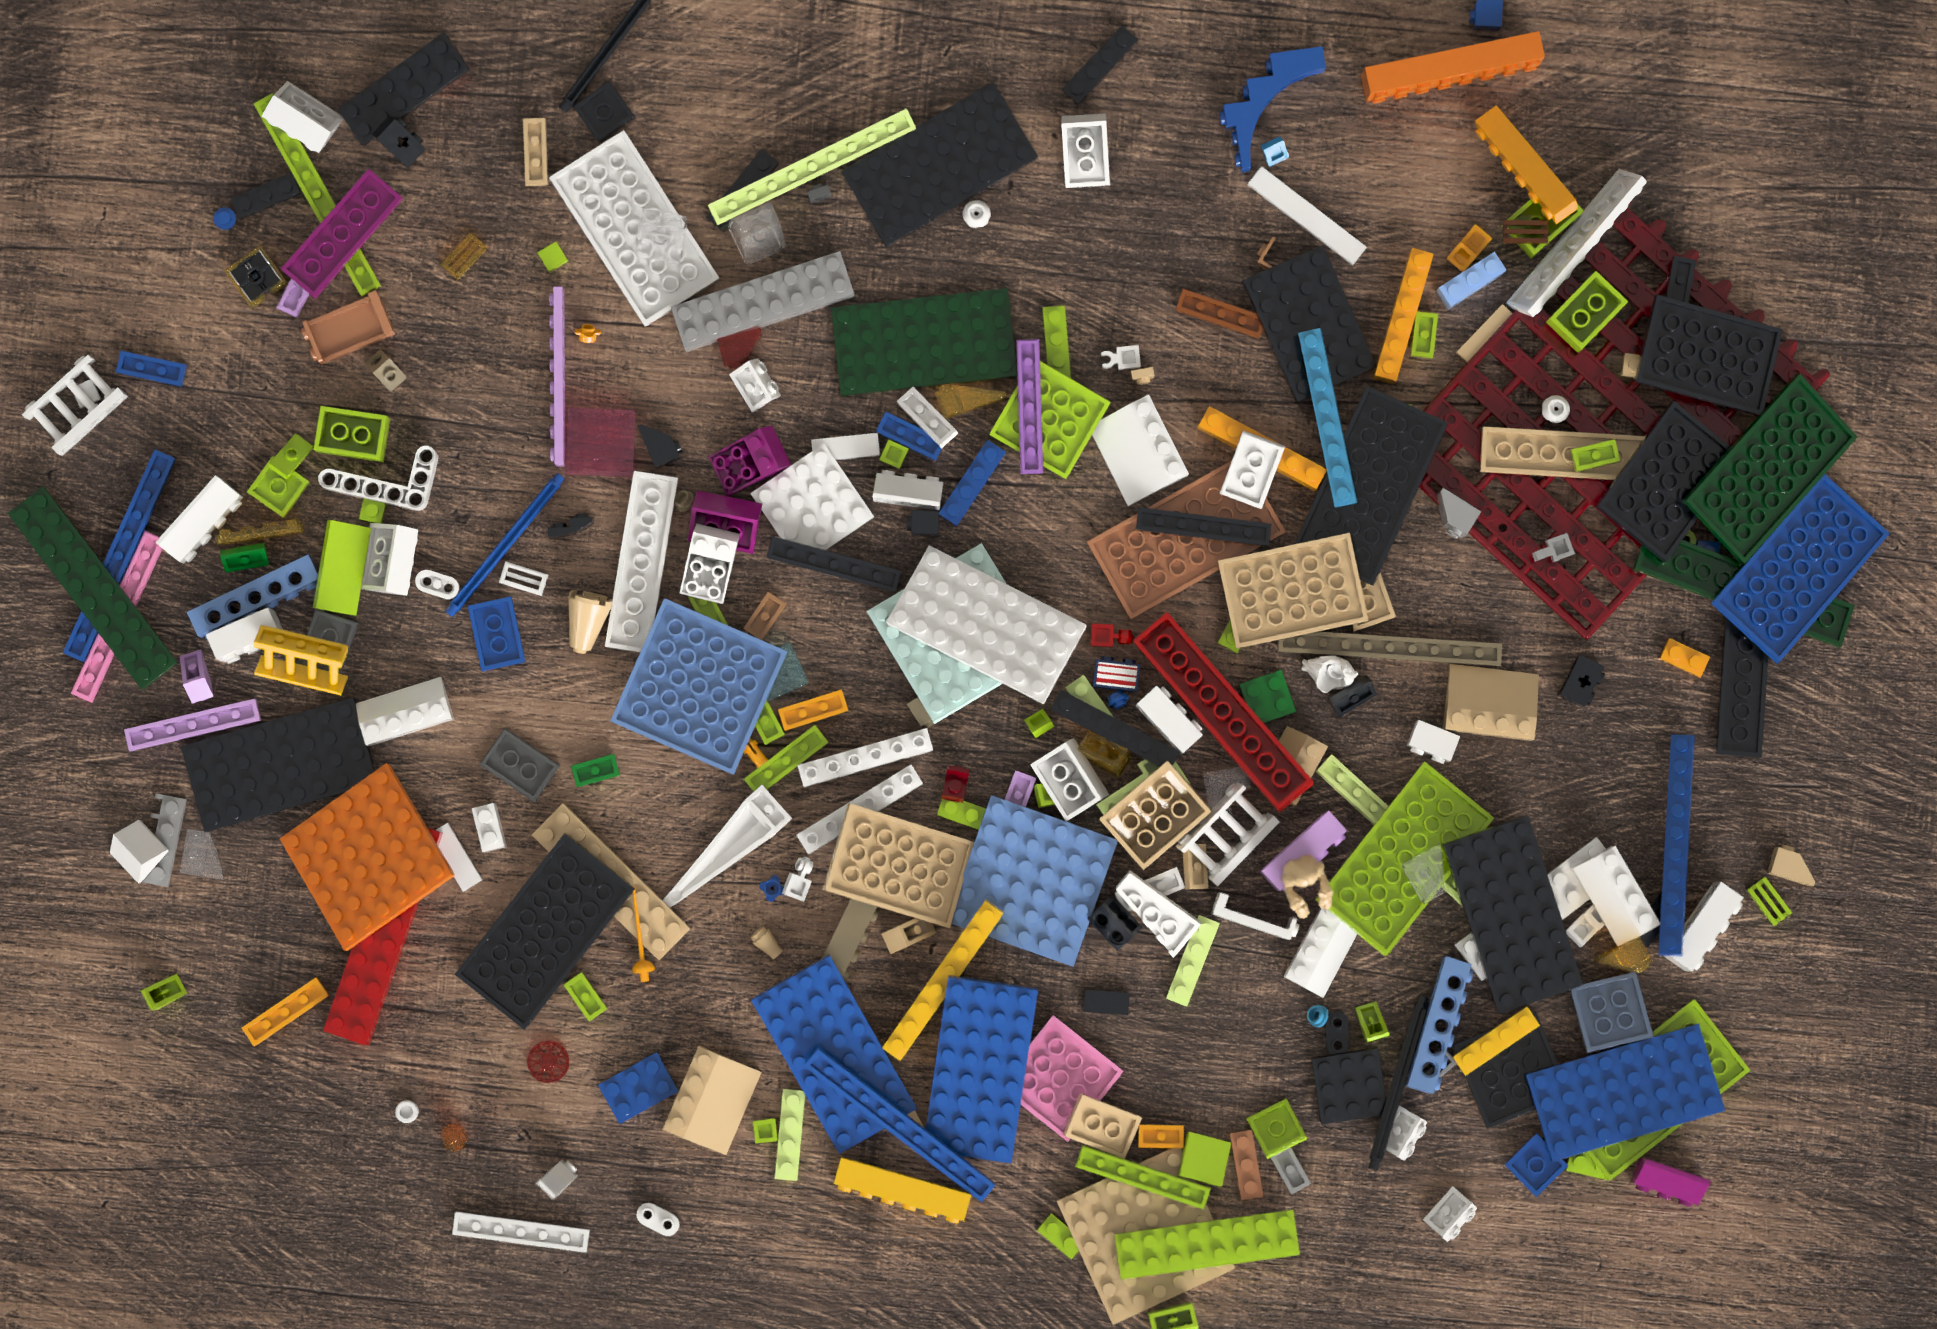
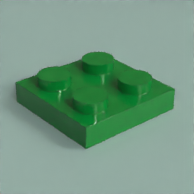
M1282 670L1239 684L1244 701L1263 723L1296 712Z

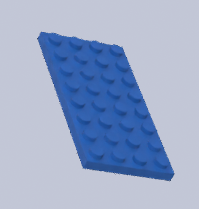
M1824 474L1733 576L1711 604L1777 664L1890 533Z
M830 955L825 956L751 998L754 1007L839 1154L883 1130L884 1127L804 1066V1063L817 1047L828 1053L904 1113L909 1114L918 1110Z
M948 976L926 1130L960 1156L1012 1163L1037 1000V988Z
M1699 1024L1525 1075L1552 1162L1726 1111Z

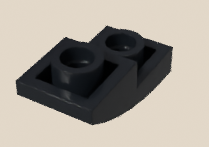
M575 514V518H570V527H567V524L561 523L553 524V528H548V537L555 539L577 534L592 526L594 519L589 517V514Z

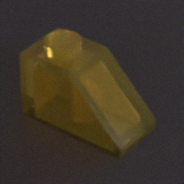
M1091 731L1087 732L1078 747V751L1096 766L1118 778L1130 761L1126 748Z

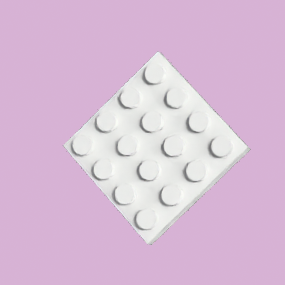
M822 444L750 493L757 503H762L763 513L780 538L824 550L829 549L874 518L825 444Z

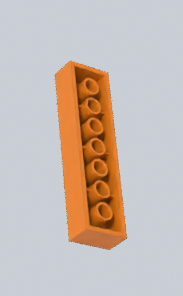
M1537 31L1365 67L1361 80L1366 102L1372 101L1373 104L1384 102L1386 101L1385 98L1394 96V99H1401L1407 97V93L1416 92V95L1429 92L1431 88L1437 87L1438 90L1450 88V84L1459 83V86L1472 83L1474 79L1480 78L1481 81L1491 80L1494 78L1493 75L1502 74L1503 77L1514 75L1517 70L1524 69V72L1534 71L1545 58L1540 32Z

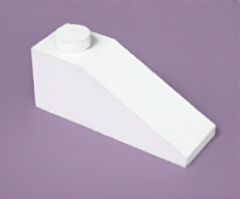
M561 1160L537 1184L554 1199L578 1176L575 1173L577 1168L570 1161L564 1162Z

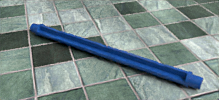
M557 473L553 479L549 480L467 583L450 601V605L445 610L446 613L453 617L457 611L461 610L463 605L560 488L561 483L565 480L564 477Z

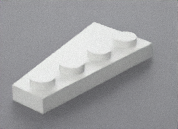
M1130 870L1116 886L1117 892L1133 911L1141 917L1144 924L1151 929L1173 958L1201 925V921Z

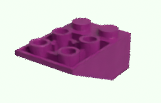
M773 425L759 428L709 456V460L727 497L791 466Z

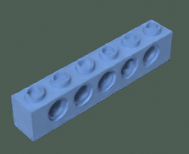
M308 554L188 611L187 614L198 637H205L207 639L206 634L252 615L264 608H275L279 605L278 601L285 598L287 601L299 596L298 592L306 589L310 591L315 589L319 573L312 556ZM295 573H300L302 577L301 582L293 585L291 582L292 576ZM280 583L281 591L278 594H272V585ZM255 592H259L261 595V600L257 604L251 602V596ZM234 602H239L241 609L238 613L233 614L231 612V605ZM218 611L221 618L219 622L212 623L210 619L211 614Z
M1447 956L1443 957L1406 1081V1087L1428 1094H1434L1435 1090H1439L1442 1081L1439 1074L1441 1069H1445L1448 1061V1056H1445L1447 1047L1451 1048L1455 1035L1451 1033L1453 1026H1457L1460 1020L1461 1013H1458L1460 1004L1463 1005L1466 1000L1467 992L1464 989L1466 982L1470 983L1473 976V970H1470L1472 964ZM1450 977H1455L1458 980L1459 985L1456 989H1451L1448 986V979ZM1444 998H1448L1452 1002V1008L1449 1011L1442 1008L1441 1002ZM1437 1020L1445 1022L1446 1029L1444 1032L1436 1030L1435 1023ZM1432 1041L1437 1042L1440 1046L1437 1054H1433L1429 1050V1044ZM1425 1063H1430L1433 1066V1073L1431 1075L1423 1073L1422 1067Z

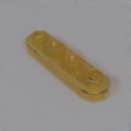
M298 519L286 520L284 525L276 526V522L265 523L263 528L254 529V526L241 527V531L232 532V529L219 530V535H215L216 545H228L304 533V525L299 523Z

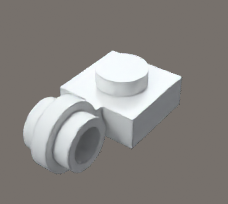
M798 858L795 864V870L798 871V875L789 872L782 894L803 902L805 901L812 882L804 878L813 868V862L810 861V858Z

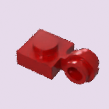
M1092 624L1091 647L1113 648L1114 639H1118V644H1131V640H1134L1132 630H1119L1118 634H1114V625Z

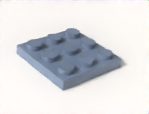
M1636 972L1586 983L1570 990L1587 1053L1653 1037Z

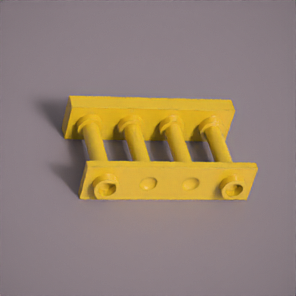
M260 625L254 640V647L264 649V656L261 655L254 675L342 695L348 676L338 674V667L342 668L348 652V645ZM273 652L285 654L286 661L273 658ZM295 657L306 659L307 666L296 664ZM316 662L329 665V671L317 669Z

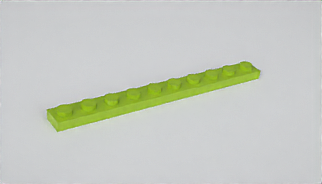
M272 93L254 103V106L321 223L336 204L302 143L298 139L288 136L278 126L269 124L267 119L262 117L274 95ZM359 249L347 262L345 268L363 297L379 288L381 284L362 250Z

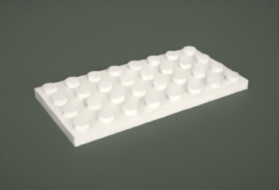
M624 130L549 177L645 327L670 312L672 306L684 303L720 280Z
M930 545L886 621L887 625L1042 704L1045 703L1086 629V624Z

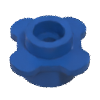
M773 875L770 880L760 883L759 888L766 894L767 901L772 902L775 900V897L784 895L782 894L784 886L780 884L778 876Z

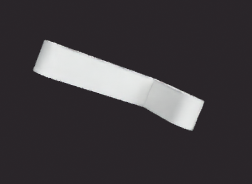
M422 446L417 450L408 487L333 469L321 471L318 481L323 488L329 491L421 511L428 504L438 463V454L430 446ZM426 451L432 452L433 455L429 462L422 461V454ZM420 473L427 474V480L423 484H418L416 481ZM329 474L335 476V482L332 485L325 484V478ZM355 479L357 482L356 488L354 490H347V482ZM373 484L378 485V493L376 495H369V486ZM398 489L400 497L395 501L391 500L390 492ZM420 494L422 497L421 503L417 506L412 505V497Z

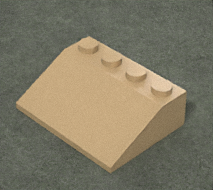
M1450 664L1442 729L1452 732L1527 741L1535 740L1539 674Z
M1167 760L1099 820L1144 870L1209 815L1212 809Z
M698 1046L663 1130L727 1155L762 1072L703 1046Z

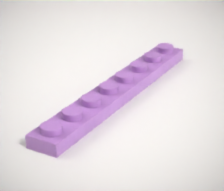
M553 287V293L549 294L550 306H553V315H550L549 319L550 328H554V337H550V350H554V359H550V372H554V381H550V394L554 395V403H550V416L554 417V425L550 426V437L554 439V448L550 449L551 461H554V464L560 467L566 466L563 287Z

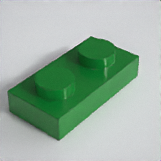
M264 543L220 550L225 573L269 565V556Z
M615 754L571 766L577 788L621 776Z

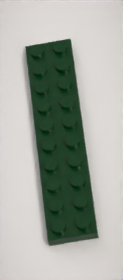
M44 486L7 513L141 690L147 688L179 663Z
M1682 540L1666 562L1660 560L1641 544L1633 570L1714 600L1744 564ZM1834 598L1803 635L1838 648L1842 647L1855 605Z

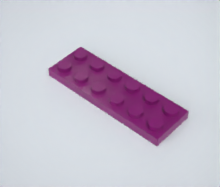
M368 169L283 265L281 270L316 299L403 198Z

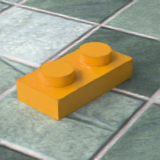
M1669 638L1659 659L1700 678L1710 657Z
M1139 1125L1138 1148L1183 1149L1184 1126Z

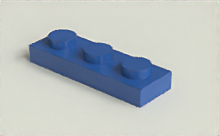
M120 351L116 373L183 387L187 365Z
M885 412L876 430L877 433L934 461L937 460L942 450L923 429L888 412Z

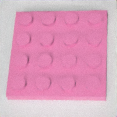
M1053 1015L1030 1043L1021 1105L1068 1142L1071 1138L1065 1137L1063 1132L1079 1094L1082 1093L1101 1101L1123 1073V1070Z

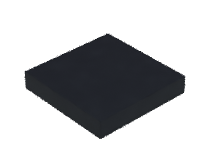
M609 81L573 106L599 143L635 118Z

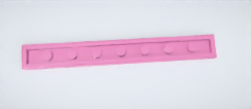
M144 531L120 584L135 606L139 602L163 549L156 543L160 537ZM99 633L71 691V694L93 703L114 657V653Z

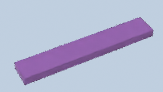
M1039 339L1017 340L1021 474L1044 473Z

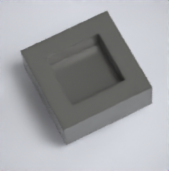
M817 184L810 188L811 191L807 192L811 204L832 197L828 185Z

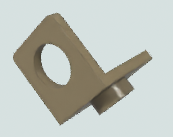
M381 349L365 363L369 370L389 391H393L406 379L405 374ZM382 357L379 363L373 365L375 360Z

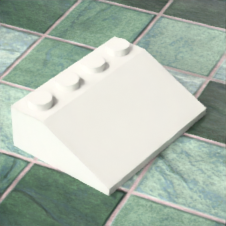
M1149 395L1100 420L1092 434L1127 506L1189 475Z

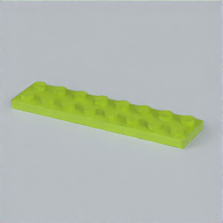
M1293 1209L1114 1234L1121 1280L1300 1255Z

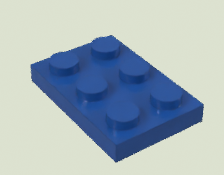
M511 596L468 606L482 672L526 662Z
M658 1052L598 1085L619 1124L679 1091Z

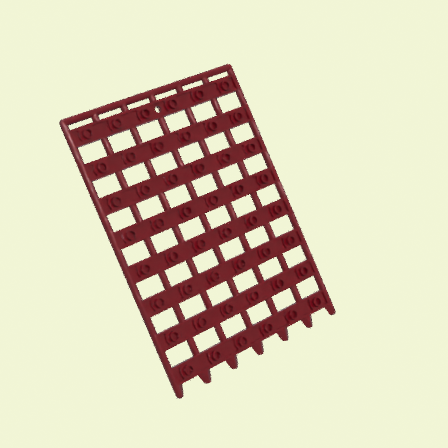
M1628 207L1615 219L1612 227L1626 238L1634 248L1620 261L1605 246L1598 242L1589 250L1584 259L1637 308L1625 323L1614 316L1598 332L1607 340V343L1595 356L1585 347L1577 353L1546 323L1551 316L1543 309L1534 317L1515 310L1423 410L1448 422L1449 424L1445 432L1455 442L1442 456L1435 452L1419 488L1439 505L1438 493L1428 484L1433 480L1441 488L1446 489L1481 511L1476 520L1491 534L1487 538L1474 525L1468 533L1584 639H1589L1647 576L1640 572L1635 574L1610 551L1623 535L1639 549L1641 543L1595 507L1607 491V486L1613 480L1602 479L1599 481L1598 479L1561 477L1584 498L1569 513L1544 490L1555 476H1544L1536 483L1528 475L1487 472L1473 486L1448 461L1463 447L1480 463L1482 433L1478 429L1491 415L1506 428L1543 430L1541 426L1547 419L1543 417L1542 413L1534 421L1508 398L1521 382L1543 402L1553 395L1565 398L1569 403L1570 412L1564 421L1576 432L1613 434L1604 424L1618 410L1644 433L1642 436H1647L1661 417L1634 393L1640 386V383L1634 382L1635 378L1626 386L1601 361L1614 347L1623 356L1625 353L1641 355L1644 341L1631 331V328L1643 315L1649 319L1654 296H1662L1666 292L1673 256L1694 259L1697 262L1699 253L1697 250L1691 249L1679 255L1661 239L1666 228L1664 220H1656L1646 225ZM1640 253L1667 276L1654 291L1628 268ZM1694 269L1689 297L1700 307L1758 323L1763 322L1765 317L1763 310L1756 309L1745 315L1727 299L1732 288L1730 280L1724 279L1712 285ZM1570 275L1557 288L1555 294L1566 302L1580 288L1581 284ZM1518 320L1545 343L1532 358L1505 335ZM1789 339L1780 344L1773 373L1786 385L1796 374H1801L1817 391L1830 376L1829 371L1822 369L1811 375L1793 359L1798 347L1797 341ZM1551 350L1578 373L1565 388L1538 365ZM1488 352L1515 375L1502 391L1475 368ZM1584 380L1611 403L1598 418L1571 395ZM1458 385L1485 408L1472 423L1445 400ZM1662 390L1668 397L1683 407L1730 447L1744 433L1729 420L1738 410L1727 408L1722 413L1712 403ZM1767 395V399H1766V403H1765L1764 409H1765V408L1771 403V401L1773 400V399H1772L1770 396H1768V395ZM1494 477L1521 500L1508 516L1481 493ZM1590 505L1617 528L1604 543L1600 542L1577 521ZM1527 507L1554 531L1546 540L1567 533L1573 549L1587 561L1574 576L1566 571L1557 561L1552 562L1550 556L1536 562L1534 561L1532 553L1547 548L1545 542L1539 546L1514 523ZM1500 524L1506 525L1507 529L1505 532L1499 531L1498 527ZM1497 540L1524 563L1521 568L1494 545ZM1593 568L1620 591L1607 606L1601 603L1580 583ZM1530 570L1557 593L1554 598L1527 575ZM1563 600L1590 623L1587 628L1560 605Z

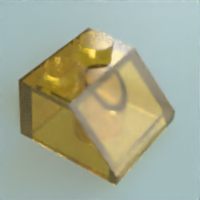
M1640 937L1620 946H1615L1594 958L1596 963L1635 973L1648 969L1650 967L1648 963L1653 961Z

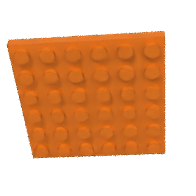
M387 763L280 838L281 843L339 943L346 951L455 876L392 767Z

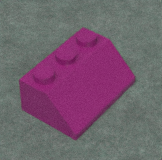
M697 491L692 505L688 541L691 542L697 523L739 533L736 551L753 554L760 524L762 503Z
M1642 1157L1638 1159L1631 1182L1636 1184L1635 1189L1647 1193L1649 1189L1658 1191L1657 1196L1670 1200L1671 1196L1679 1198L1678 1203L1691 1207L1692 1203L1699 1205L1711 1182L1710 1180Z

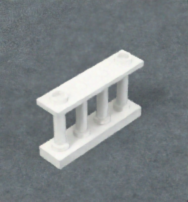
M90 355L86 357L81 356L74 363L75 367L41 398L30 402L25 407L26 411L22 414L26 419L31 420L35 417L55 439V445L51 448L61 456L68 452L128 397L120 388L111 389L90 366L96 360ZM83 372L104 393L105 399L99 405L98 403L95 404L74 381ZM66 387L88 409V415L83 419H78L57 396ZM51 402L70 422L72 429L66 435L65 433L62 434L41 411L48 403Z
M1239 782L1230 785L1226 789L1223 798L1212 808V812L1189 833L1187 832L1178 840L1179 843L1176 845L1183 853L1189 849L1209 869L1208 879L1216 886H1219L1280 822L1268 812L1266 815H1262L1242 795L1246 787ZM1234 801L1256 821V825L1250 831H1246L1226 811ZM1219 816L1240 836V842L1235 847H1231L1211 827ZM1203 833L1225 853V857L1219 863H1215L1195 843Z

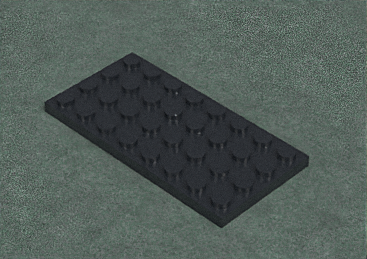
M992 82L918 125L915 130L894 139L841 170V173L884 246L887 248L1038 159V156L996 85Z
M1366 386L1344 434L1357 503L1335 508L1327 473L1294 544L1350 533L1359 578L1361 581L1374 586L1449 423Z
M354 697L181 746L205 833L343 794L375 771L369 748L365 745L360 729Z
M1525 815L1442 844L1497 1013L1502 1014L1582 986L1583 982L1529 816Z
M564 833L455 975L522 1029L526 1030L631 896L635 888L568 834Z

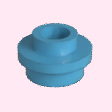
M1322 1005L1312 1006L1307 1012V1019L1312 1026L1322 1027L1328 1020V1010Z

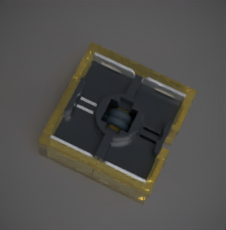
M261 245L224 270L252 309L267 299L265 295L269 292L275 294L288 284L285 277Z

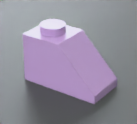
M201 649L181 655L180 664L183 686L191 702L204 701L213 697L212 682Z

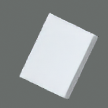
M137 820L113 834L110 854L138 883L143 881L169 851L141 820Z

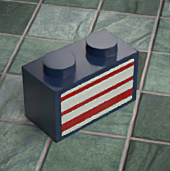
M1101 656L1100 660L1096 659L1092 687L1137 693L1140 664H1136V660L1132 659L1114 662L1113 657Z

